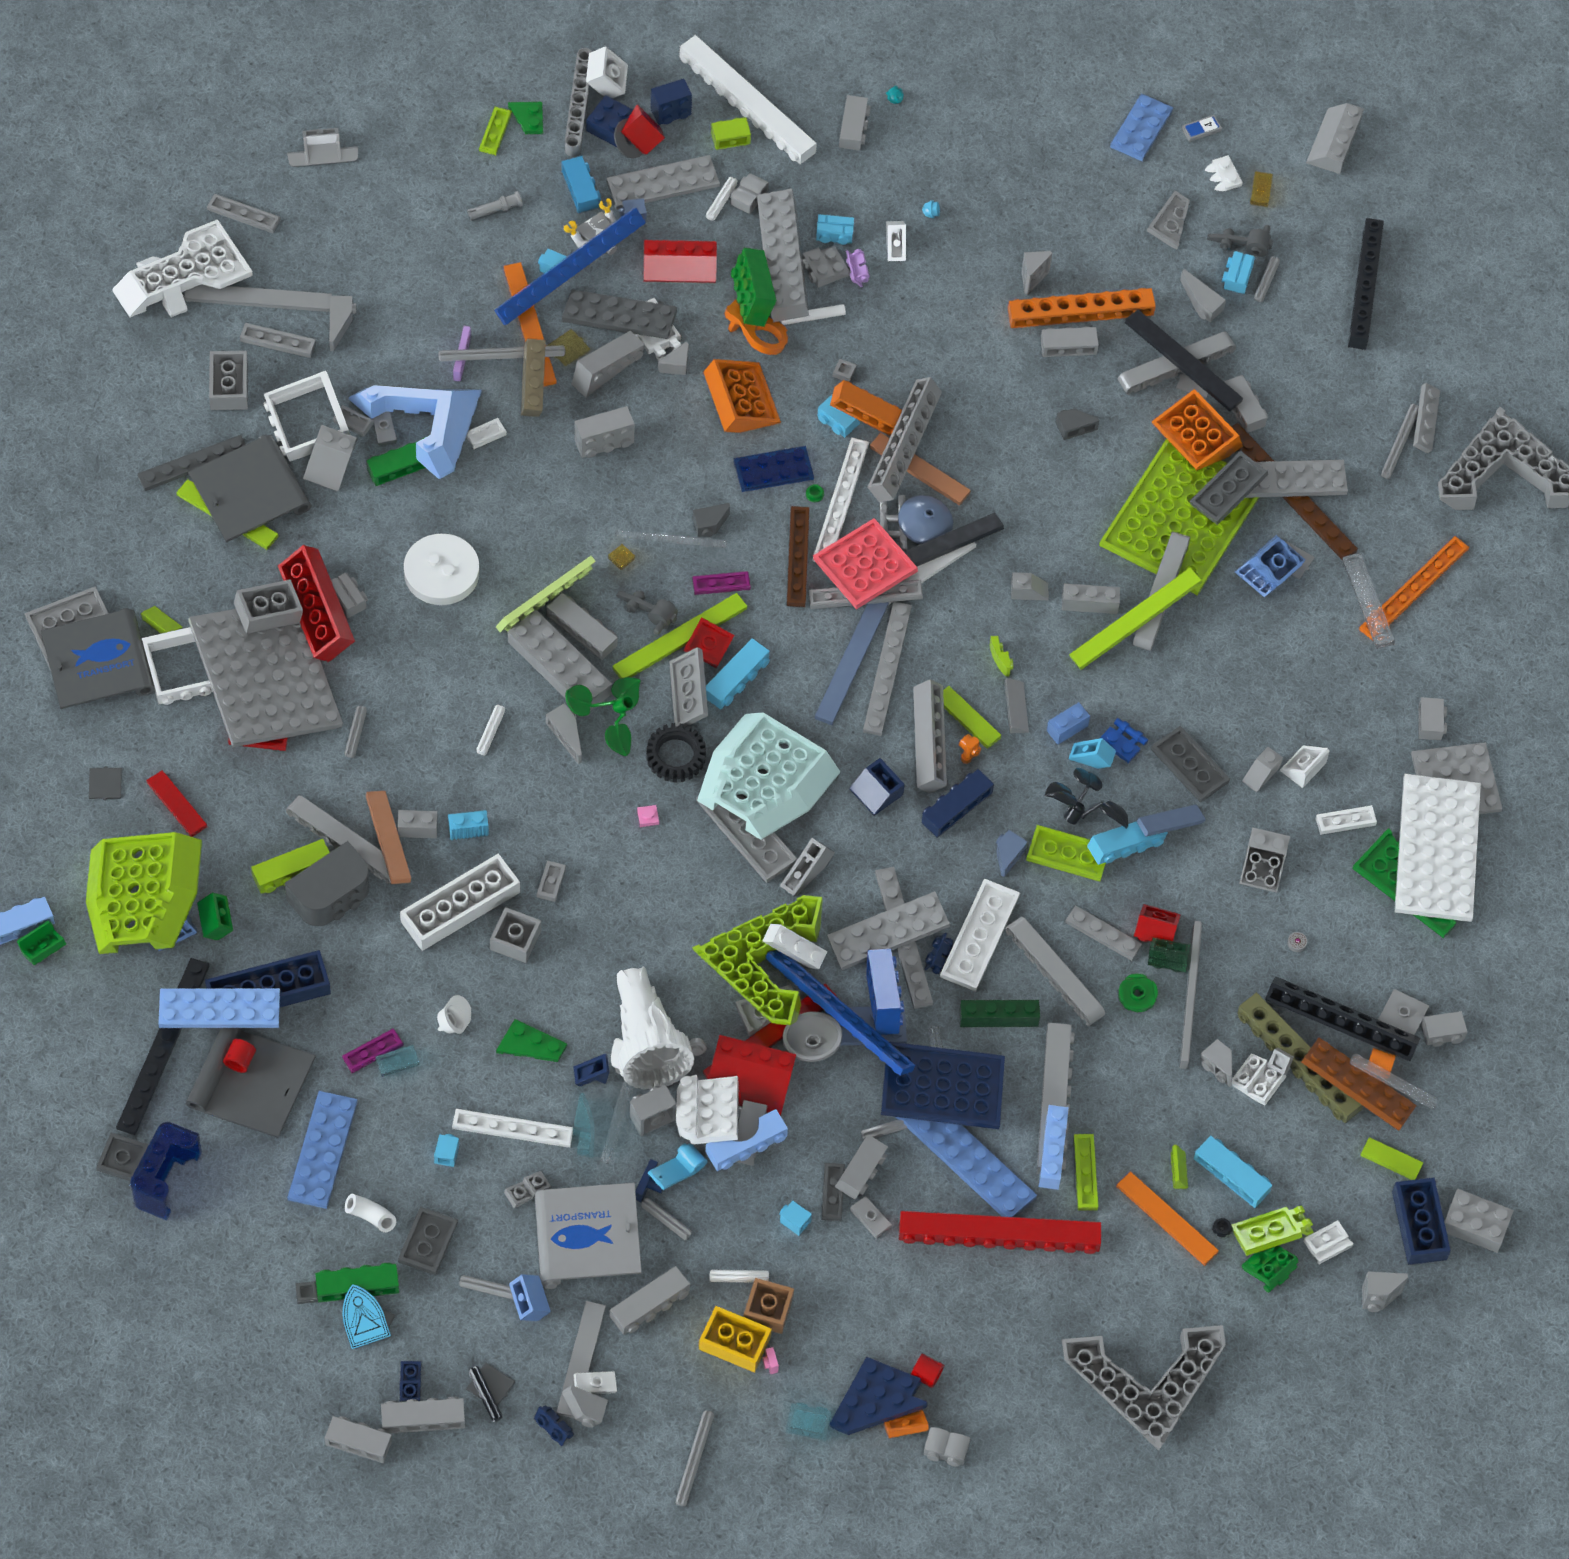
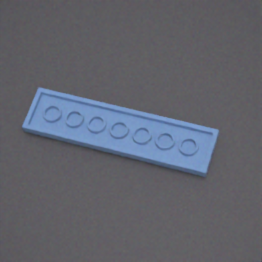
M896 1117L898 1120H903L907 1128L1002 1217H1016L1036 1199L1037 1195L962 1125Z

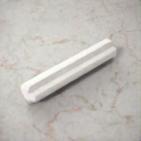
M728 178L706 213L707 219L711 221L716 219L737 185L736 178Z
M495 706L477 747L478 754L484 756L487 754L505 713L504 706Z
M710 1270L709 1273L711 1282H754L755 1278L769 1281V1271Z

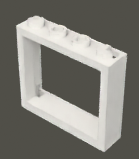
M327 371L264 394L266 402L263 403L266 412H271L272 416H269L272 427L276 426L277 431H274L278 442H282L283 445L279 446L283 456L288 457L289 462L310 455L316 439L290 448L274 406L276 404L325 387L340 426L338 431L351 435Z
M191 627L142 638L158 704L168 705L176 700H189L193 696H207L213 692L209 681L161 691L151 652L195 642Z

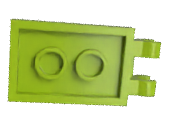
M1297 1206L1291 1210L1284 1207L1231 1224L1232 1232L1246 1256L1300 1239L1302 1234L1311 1235L1314 1233L1311 1228L1313 1223L1310 1218L1306 1219L1303 1215L1305 1210L1302 1206Z

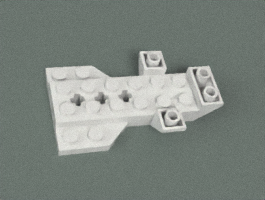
M217 219L185 232L178 252L164 258L152 256L137 262L138 268L129 271L113 288V293L129 317L145 312L147 306L163 300V306L170 317H174L187 311L182 292L201 284L222 289L251 277L253 271Z

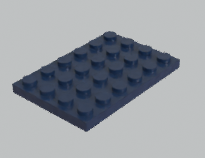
M889 1042L915 1064L912 1072L900 1076L885 1063L881 1115L999 1129L1005 1056Z

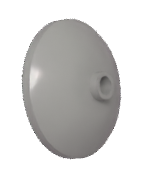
M821 1012L800 1014L798 1020L792 1025H786L783 1032V1043L786 1050L796 1054V1059L806 1062L821 1061L832 1056L842 1042V1030L839 1023L830 1015Z

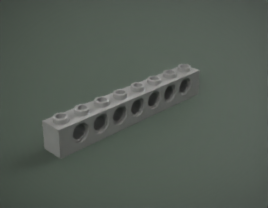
M931 377L915 381L868 485V489L879 502L894 500L941 396L942 391Z

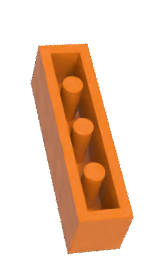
M845 380L834 387L830 403L836 409L891 436L902 412L899 407Z

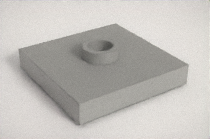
M1394 989L1378 1020L1415 1035L1429 1009V1005Z

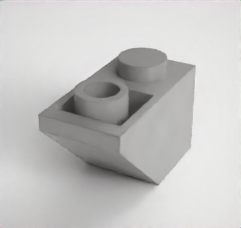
M1217 1039L1201 1053V1065L1206 1071H1211L1221 1083H1225L1230 1087L1232 1085V1050Z

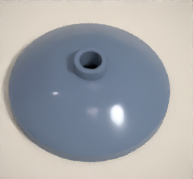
M919 495L908 499L903 503L898 514V522L902 532L917 544L925 543L952 531L953 518L949 509L940 500L931 496Z

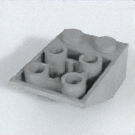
M1252 827L1239 884L1277 892L1290 836Z

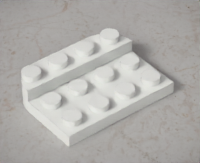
M697 1075L682 1077L681 1083L677 1088L676 1123L680 1137L682 1136L690 1140L691 1144L738 1140V1076L698 1080Z

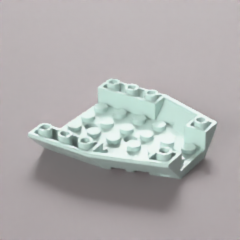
M765 713L745 714L713 751L697 801L711 810H714L718 804L745 820V830L761 840L807 813L837 778L840 770L825 749ZM786 744L788 748L783 749L779 745ZM765 769L768 773L761 774L758 770ZM743 794L747 798L742 800L737 795Z

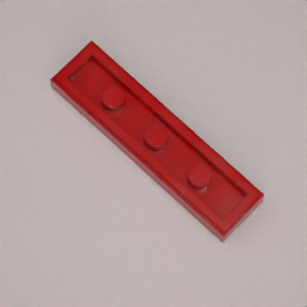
M163 770L146 780L150 788L191 837L207 828L205 821Z

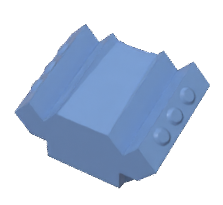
M1276 535L1240 566L1235 573L1265 597L1302 566L1306 559Z

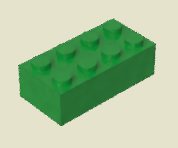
M744 247L742 253L738 255L736 266L731 271L734 290L737 293V303L740 305V315L743 318L744 324L764 327L777 300L764 250Z

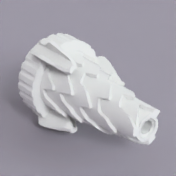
M643 966L639 969L621 970L617 974V985L622 1000L620 1008L623 1040L615 1038L611 1053V1064L615 1067L616 1073L621 1074L624 1077V1081L634 1088L651 1090L656 1086L661 1087L665 1084L670 1086L688 1074L694 1065V1055L690 1041L683 1032H679V1030L674 1028L670 1017L666 1015L660 998L657 997L655 987L650 985L646 968Z

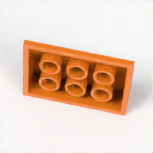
M713 359L703 373L724 432L741 433L781 422L759 362Z
M1195 389L1152 421V424L1196 471L1230 457L1243 447L1238 433Z

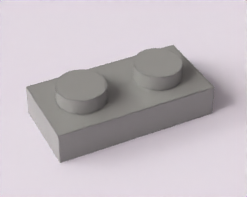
M547 861L538 888L537 898L556 902L566 871V865Z

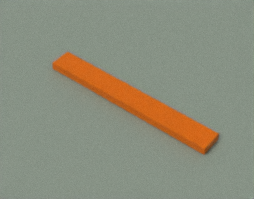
M521 262L503 266L511 296H514L528 286ZM533 305L518 316L525 342L527 339L544 340ZM545 357L544 386L556 384V377L550 357Z
M1454 536L1359 627V630L1374 641L1467 552L1469 546Z

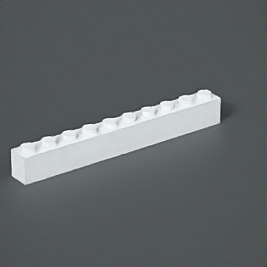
M696 35L680 46L681 61L688 63L696 74H700L708 85H712L720 96L726 97L731 106H736L742 116L748 117L756 128H760L768 139L775 141L777 147L780 150H785L791 160L802 164L816 153L817 143Z

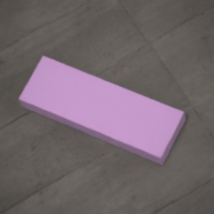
M468 326L463 327L458 350L469 348L471 328ZM466 360L455 361L453 381H461Z

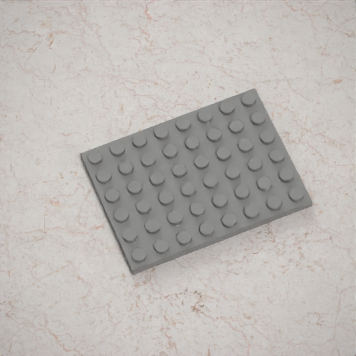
M236 609L189 617L188 622L232 747L342 727L343 722L321 661L313 657L300 623L246 634Z

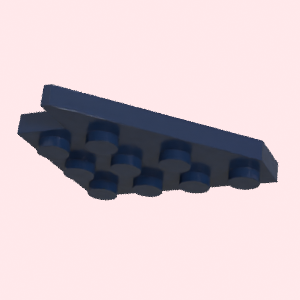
M866 1357L829 1424L830 1427L844 1434L851 1435L927 1408V1401L914 1397L921 1384V1378Z

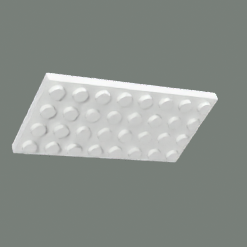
M1404 774L1395 913L1472 922L1481 783Z

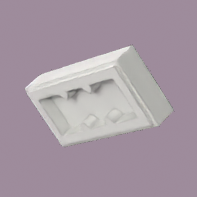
M496 418L469 430L466 438L472 448L476 449L507 435V431L500 420Z
M615 1371L574 1374L575 1387L592 1394L617 1392Z

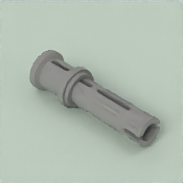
M516 191L515 194L506 197L501 196L499 200L468 209L467 212L472 221L503 210L506 212L510 208L521 207L523 203L519 192Z

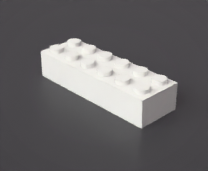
M498 853L400 911L401 923L423 951L519 894L520 881Z

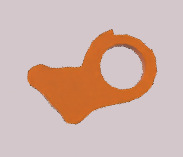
M737 299L726 307L724 314L730 320L728 327L730 332L741 327L749 344L761 353L777 355L783 351L788 342L786 334L788 329L783 324L773 322L772 318H768L764 327L744 324ZM755 331H768L774 334L779 343H766L756 335Z

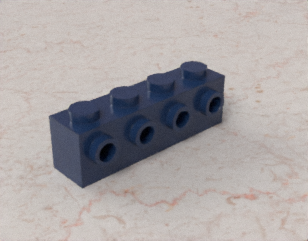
M979 769L973 773H968L964 781L960 784H955L948 794L941 795L932 807L928 806L924 809L921 823L938 838L993 793L994 783Z

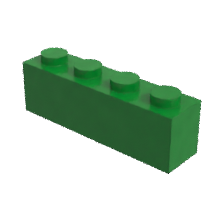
M417 442L408 443L401 448L389 450L387 453L373 456L366 460L367 471L375 487L426 468L416 459Z
M388 1262L382 1263L380 1266L363 1265L360 1268L354 1269L344 1267L336 1271L322 1270L319 1273H315L318 1303L345 1300L352 1284L365 1289L372 1296L399 1293L397 1265Z

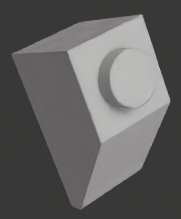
M1012 572L1011 599L1049 600L1048 583L1032 573Z
M1267 747L1256 758L1242 782L1255 792H1258L1278 771L1283 757L1270 747Z
M573 1385L563 1390L562 1394L575 1420L582 1422L583 1426L590 1428L602 1423L608 1402L607 1399Z

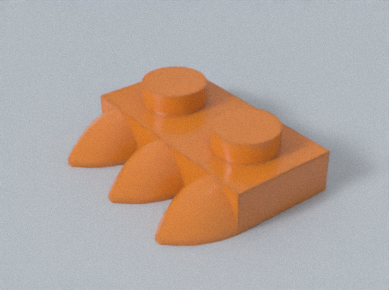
M923 1410L884 1423L889 1438L929 1430Z

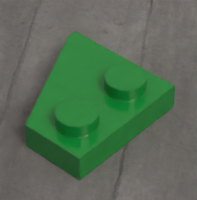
M508 102L509 110L512 111L525 134H543L542 102Z

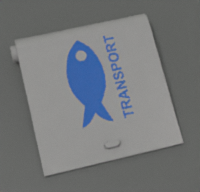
M635 1183L546 1189L535 1193L540 1280L542 1286L546 1289H555L561 1283V1280L642 1273Z

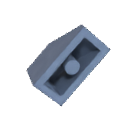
M1010 830L1005 835L1001 834L996 841L998 863L1001 876L1003 877L1006 876L1026 851L1028 843Z

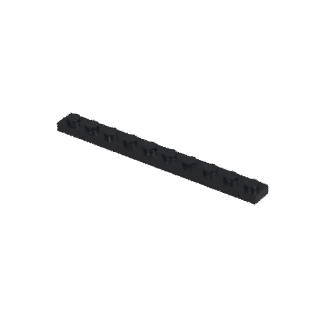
M190 958L177 989H200L208 971L209 963ZM159 1028L117 1123V1130L136 1135L182 1028Z

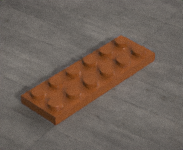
M1320 1037L1301 1061V1063L1398 1131L1417 1106Z

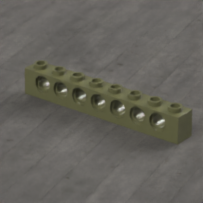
M1257 992L1239 1006L1237 1014L1240 1021L1244 1024L1247 1023L1251 1027L1253 1034L1265 1041V1045L1270 1051L1280 1048L1294 1056L1290 1066L1293 1075L1305 1082L1306 1088L1319 1097L1322 1105L1328 1106L1332 1110L1337 1120L1347 1123L1363 1109V1105L1319 1074H1310L1308 1071L1313 1070L1295 1059L1296 1057L1303 1059L1311 1047ZM1255 1016H1260L1262 1020L1256 1019ZM1268 1030H1274L1276 1033L1272 1034ZM1282 1044H1288L1290 1047H1284ZM1322 1085H1328L1330 1089H1326ZM1336 1099H1342L1344 1102H1337Z

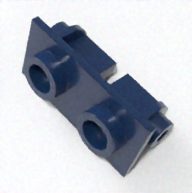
M947 933L934 939L932 943L933 950L925 958L926 966L924 970L931 968L935 974H939L942 971L947 959L941 955L948 957L954 945L951 938H946Z
M545 1405L538 1408L534 1416L537 1424L543 1427L554 1441L563 1446L566 1438L570 1439L573 1437V1429L564 1420L557 1423L556 1421L560 1419V1416L550 1406L547 1407Z

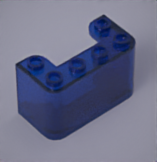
M171 1122L160 1124L130 1180L136 1208L167 1221L171 1209L166 1206L169 1187L165 1181L174 1163L184 1166L189 1160H199L202 1150L198 1133Z

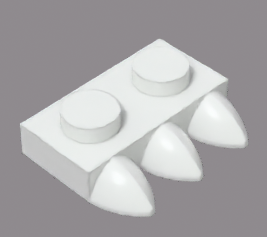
M1229 155L1212 160V163L1205 169L1207 172H1216L1211 176L1210 180L1221 182L1215 187L1217 191H1228L1241 187L1243 184Z

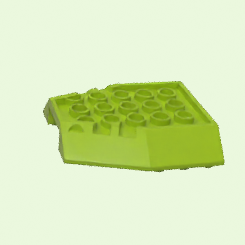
M171 832L102 839L91 849L86 906L99 954L118 953L119 945L148 942L155 949L174 948L198 891L202 848L201 839ZM143 851L139 858H134L137 852ZM135 886H139L137 892L131 893V890ZM136 921L132 928H127L130 922Z

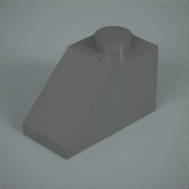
M1073 408L1057 413L1055 423L1063 439L1067 440L1098 430L1099 419Z
M729 503L693 510V522L697 537L709 538L718 532L730 515Z

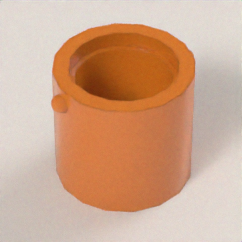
M1373 1048L1366 1070L1373 1075L1388 1079L1396 1055Z

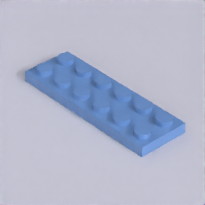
M322 1091L318 1092L288 1194L289 1201L327 1209L357 1106V1099Z

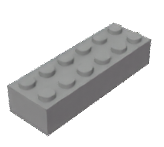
M537 610L508 631V643L565 699L566 690L575 685H584L590 690L593 697L592 704L601 703L612 695V683Z

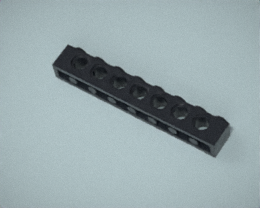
M1366 218L1348 341V347L1366 350L1384 225L1383 220Z
M1277 976L1272 981L1265 998L1269 1002L1407 1061H1411L1421 1039Z

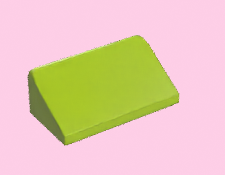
M155 606L141 613L142 620L161 634L183 628Z
M1173 1145L1171 1150L1173 1188L1187 1189L1186 1153L1179 1146Z

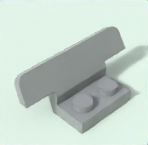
M338 128L302 131L304 151L287 153L289 164L292 167L353 162L358 159V146L340 148Z

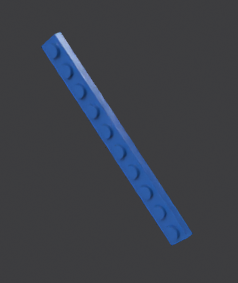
M637 208L630 210L497 307L494 311L503 325L513 321L644 225L646 222Z
M778 950L767 953L765 959L773 967L782 972L787 979L791 980L813 1002L821 1006L827 1014L831 1015L841 1026L845 1027L855 1038L859 1039L867 1049L875 1053L895 1073L901 1076L914 1070L915 1064L795 960Z

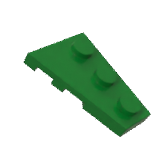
M514 1019L498 1046L496 1053L558 1062L567 1047V1043Z

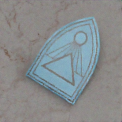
M352 1284L344 1300L342 1315L351 1348L354 1349L389 1337L391 1334L378 1301L365 1289Z

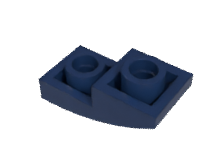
M401 1361L399 1401L410 1399L420 1401L421 1361Z

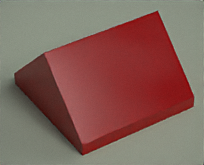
M639 105L635 106L621 130L625 137L644 155H647L665 139L662 128Z

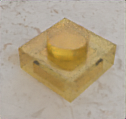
M621 544L608 555V559L622 570L635 560V555Z

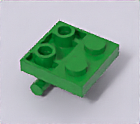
M1275 1246L1254 1253L1242 1264V1268L1248 1274L1265 1283L1266 1285L1263 1288L1269 1293L1277 1285L1280 1286L1289 1278V1275L1297 1268L1296 1264L1299 1261L1294 1254L1280 1246Z

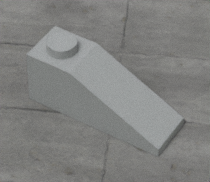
M1184 269L1182 271L1180 281L1195 311L1201 319L1211 322L1224 310L1226 300Z
M330 296V351L335 350L353 321V314H356V303H353L352 296Z
M564 703L546 714V724L575 761L580 764L582 763V753L576 714Z
M811 838L780 886L796 897L826 867L835 852L821 842Z

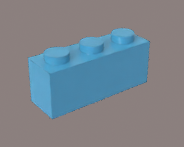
M582 156L562 161V173L578 213L599 208V201H601L600 192L595 189L594 177H590L589 164L584 162Z

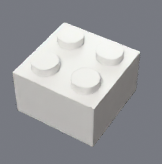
M606 46L589 53L586 82L603 96L606 95L613 99L623 95L626 89L628 64Z

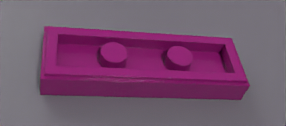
M748 571L692 576L695 595L751 589Z
M393 1028L342 1055V1059L351 1073H354L404 1045Z

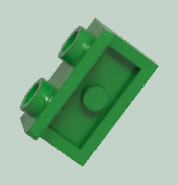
M46 921L17 940L23 956L33 965L43 961L66 945L64 938L54 930L50 921Z

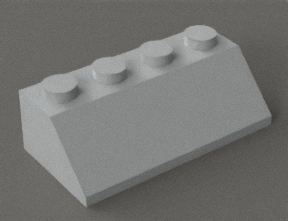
M1348 103L1328 108L1306 163L1340 174L1360 125L1364 108Z

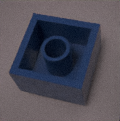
M684 78L651 89L650 110L658 125H667L674 120L686 119L691 115L692 93Z
M605 95L586 119V132L617 147L614 140L615 128L621 120L629 118L633 109Z

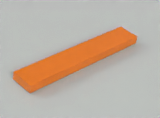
M1131 1171L1117 1184L1116 1187L1204 1266L1218 1254L1219 1250Z

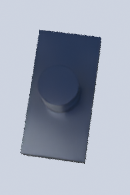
M650 1159L635 1190L636 1201L642 1203L648 1189L660 1194L663 1192V1189L648 1174L650 1170L658 1166V1162Z

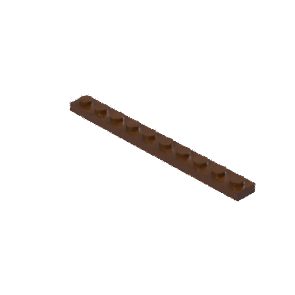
M1238 422L1231 426L1240 436L1243 445L1238 450L1239 452L1242 451L1255 462L1274 461ZM1308 496L1283 497L1342 561L1357 552L1358 548Z

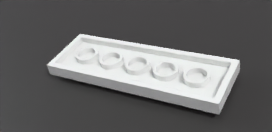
M987 879L983 880L940 973V978L977 991L1019 899L1020 892Z

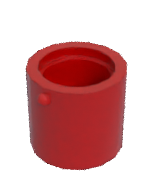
M234 1039L223 1063L236 1072L245 1073L256 1053V1048L247 1041Z
M922 1353L911 1375L921 1378V1383L933 1388L941 1376L945 1365Z

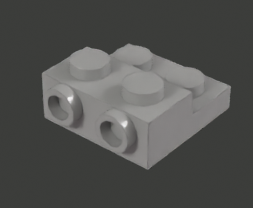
M835 245L820 250L818 247L802 254L804 270H808L810 281L815 283L818 288L850 276L851 272Z

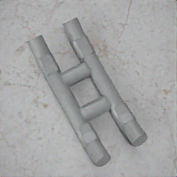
M898 495V514L901 506L906 501L905 495ZM887 501L880 502V525L891 538H899L900 548L903 551L908 550L907 536L902 532L900 526L899 531H888V522H898V515H887Z

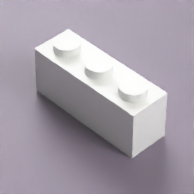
M770 924L763 939L764 943L812 969H819L827 954L826 950L780 924Z

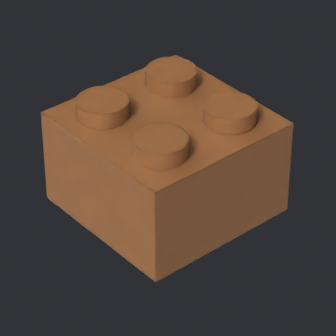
M755 1278L744 1317L771 1328L773 1332L782 1334L792 1304L794 1288Z

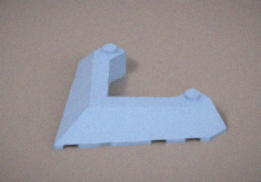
M374 385L349 397V400L371 419L386 411L393 412L394 409L404 410L405 413L411 414L430 412L431 415H434L431 435L416 443V459L438 479H441L455 470L456 462L459 459L462 444L466 439L482 389H415Z

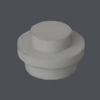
M693 1038L690 1040L694 1056H699L706 1052L707 1046L703 1039Z

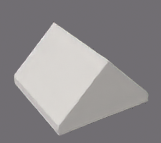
M1303 745L1280 771L1303 788L1326 764L1330 751L1328 748Z

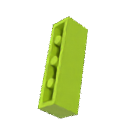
M320 839L251 866L252 877L260 894L264 892L271 893L277 887L285 886L287 881L330 852L324 840Z

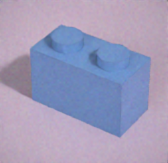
M1078 702L1050 719L1047 732L1057 744H1060L1088 727L1090 715Z
M521 1274L509 1283L520 1320L539 1321L551 1312L540 1276Z

